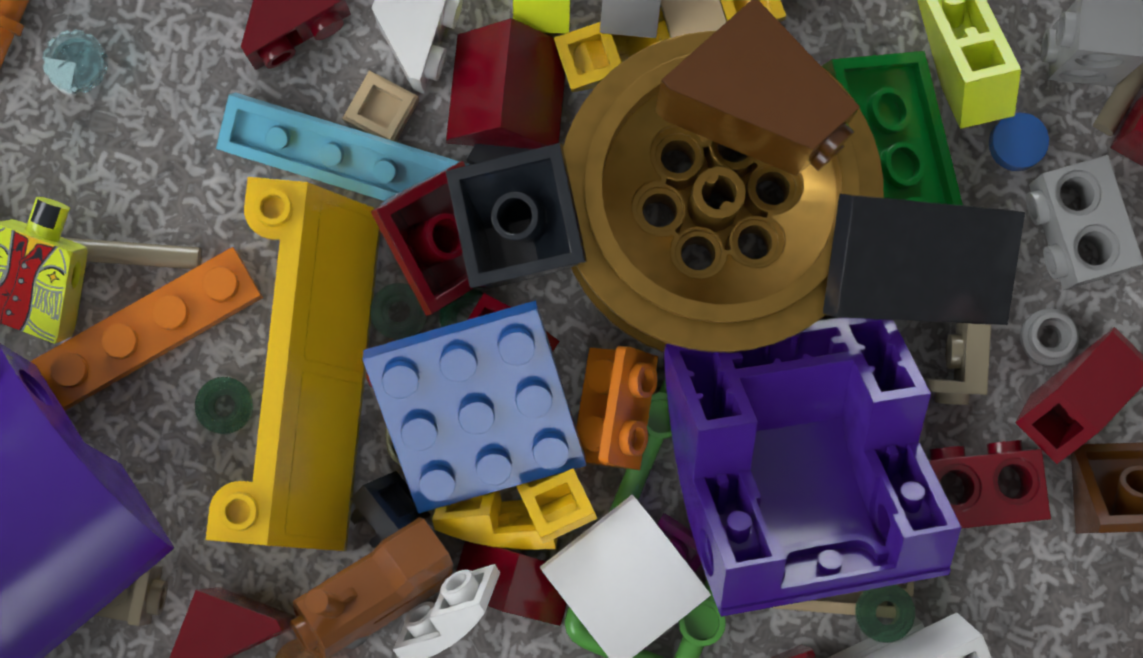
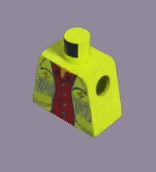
M36 197L27 224L13 219L0 221V323L56 344L72 337L75 330L88 251L84 245L61 237L70 207L52 199Z

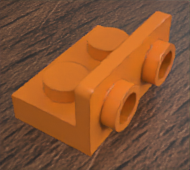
M618 346L616 350L589 348L576 426L585 453L586 464L640 471L642 455L648 443L647 424L651 399L657 387L656 368L658 356L629 346Z

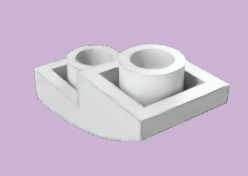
M493 564L473 571L461 570L452 574L442 584L435 603L424 602L410 610L404 619V625L393 648L399 658H429L463 638L478 623L487 609L500 575L496 565Z

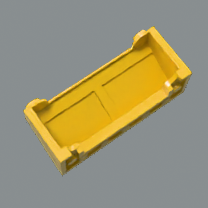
M247 177L244 203L245 219L250 228L259 236L271 240H280L253 482L234 481L224 485L215 493L209 507L206 540L347 551L352 506L350 498L353 496L366 374L362 358L363 350L368 349L381 232L371 214V211L375 208L309 182Z

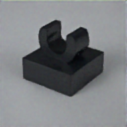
M397 471L364 484L350 498L357 507L352 512L350 518L355 525L366 519L377 533L368 542L372 548L377 547L382 540L419 517L426 521L431 516L428 511L418 513L410 489Z

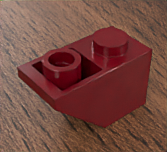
M253 0L240 47L255 70L264 65L268 69L276 68L289 61L296 53L295 47L313 36L315 40H323L338 32L344 25L343 19L351 15L345 0Z
M1115 327L1112 328L1032 392L1015 423L1058 464L1098 434L1143 387V354Z

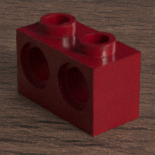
M1022 440L988 443L987 455L966 457L964 446L929 450L931 460L928 461L939 483L947 472L956 474L963 482V497L955 505L950 504L962 528L1051 519L1042 449L1023 451ZM1005 466L1014 469L1021 481L1020 490L1012 499L1006 497L998 487V475Z

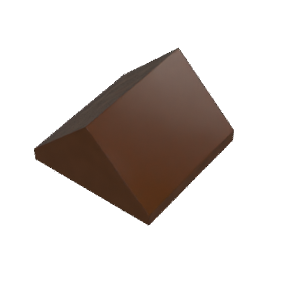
M1143 442L1083 444L1071 453L1076 534L1143 532Z

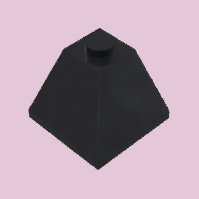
M561 143L446 171L470 288L490 289L543 277L587 262L563 145Z

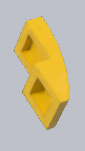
M573 468L563 473L516 486L543 544L597 519L595 511Z
M500 490L436 508L432 518L434 530L468 542L509 549H556L558 537L544 544L542 543L523 500L502 502Z

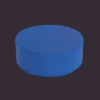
M1019 112L1015 113L1013 117L1002 119L993 128L989 136L991 156L997 164L1010 171H1025L1032 168L1042 160L1049 147V135L1046 127L1038 118L1028 113Z

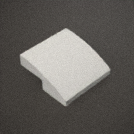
M630 495L540 566L542 572L609 658H633L711 596L687 562L633 495Z

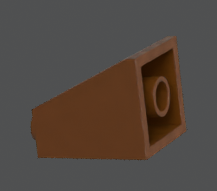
M751 0L661 80L655 112L664 121L798 176L810 164L817 171L821 170L845 147L843 144L855 132L849 126V123L860 107L759 0Z

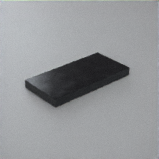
M840 193L823 314L842 318L1008 325L1025 212Z

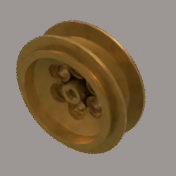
M716 31L688 33L665 39L635 53L615 67L596 85L583 102L571 124L563 146L587 258L586 263L571 267L572 272L586 296L613 325L631 338L662 353L665 352V344L705 352L753 350L790 338L820 321L826 315L823 314L839 194L884 198L880 156L873 134L860 109L849 123V126L855 132L843 144L845 147L821 170L817 171L810 164L798 176L750 156H747V158L740 162H729L719 154L717 148L719 143L664 121L655 112L661 80ZM824 69L850 96V94L845 90V88L826 69ZM668 151H682L690 158L692 167L684 173H673L664 167L661 157ZM763 181L777 183L783 190L784 202L777 205L764 203L758 198L756 185ZM712 193H718L726 201L722 203L720 209H713L704 200H708ZM661 202L672 210L674 220L667 226L655 227L645 220L643 209L651 203ZM749 233L760 236L766 243V256L759 259L746 257L738 248V238ZM692 244L705 247L711 255V265L703 270L689 268L682 260V249Z

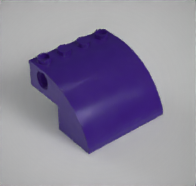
M842 317L821 320L800 333L778 343L738 352H705L665 344L664 358L668 411L681 490L696 548L720 617L950 575V566L962 527L919 442L931 392L894 320Z
M0 343V658H44L175 548L122 464L84 443L37 366Z

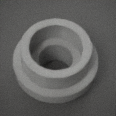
M1051 308L1042 309L1033 313L1025 320L1020 332V342L1025 354L1031 360L1041 365L1054 366L1067 361L1075 353L1079 343V332L1073 319L1065 312ZM1044 327L1053 329L1057 334L1058 341L1053 348L1045 347L1039 339L1040 331Z

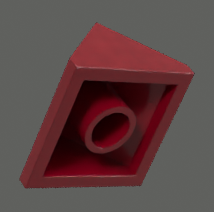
M512 18L457 34L446 143L468 146L483 144L537 149L559 143L566 73L554 37Z
M464 161L458 162L386 199L371 211L374 220L426 316L435 313L473 289L470 288L446 176L447 170L466 166Z
M220 587L196 589L169 658H232L291 630L289 621L294 619L295 615Z

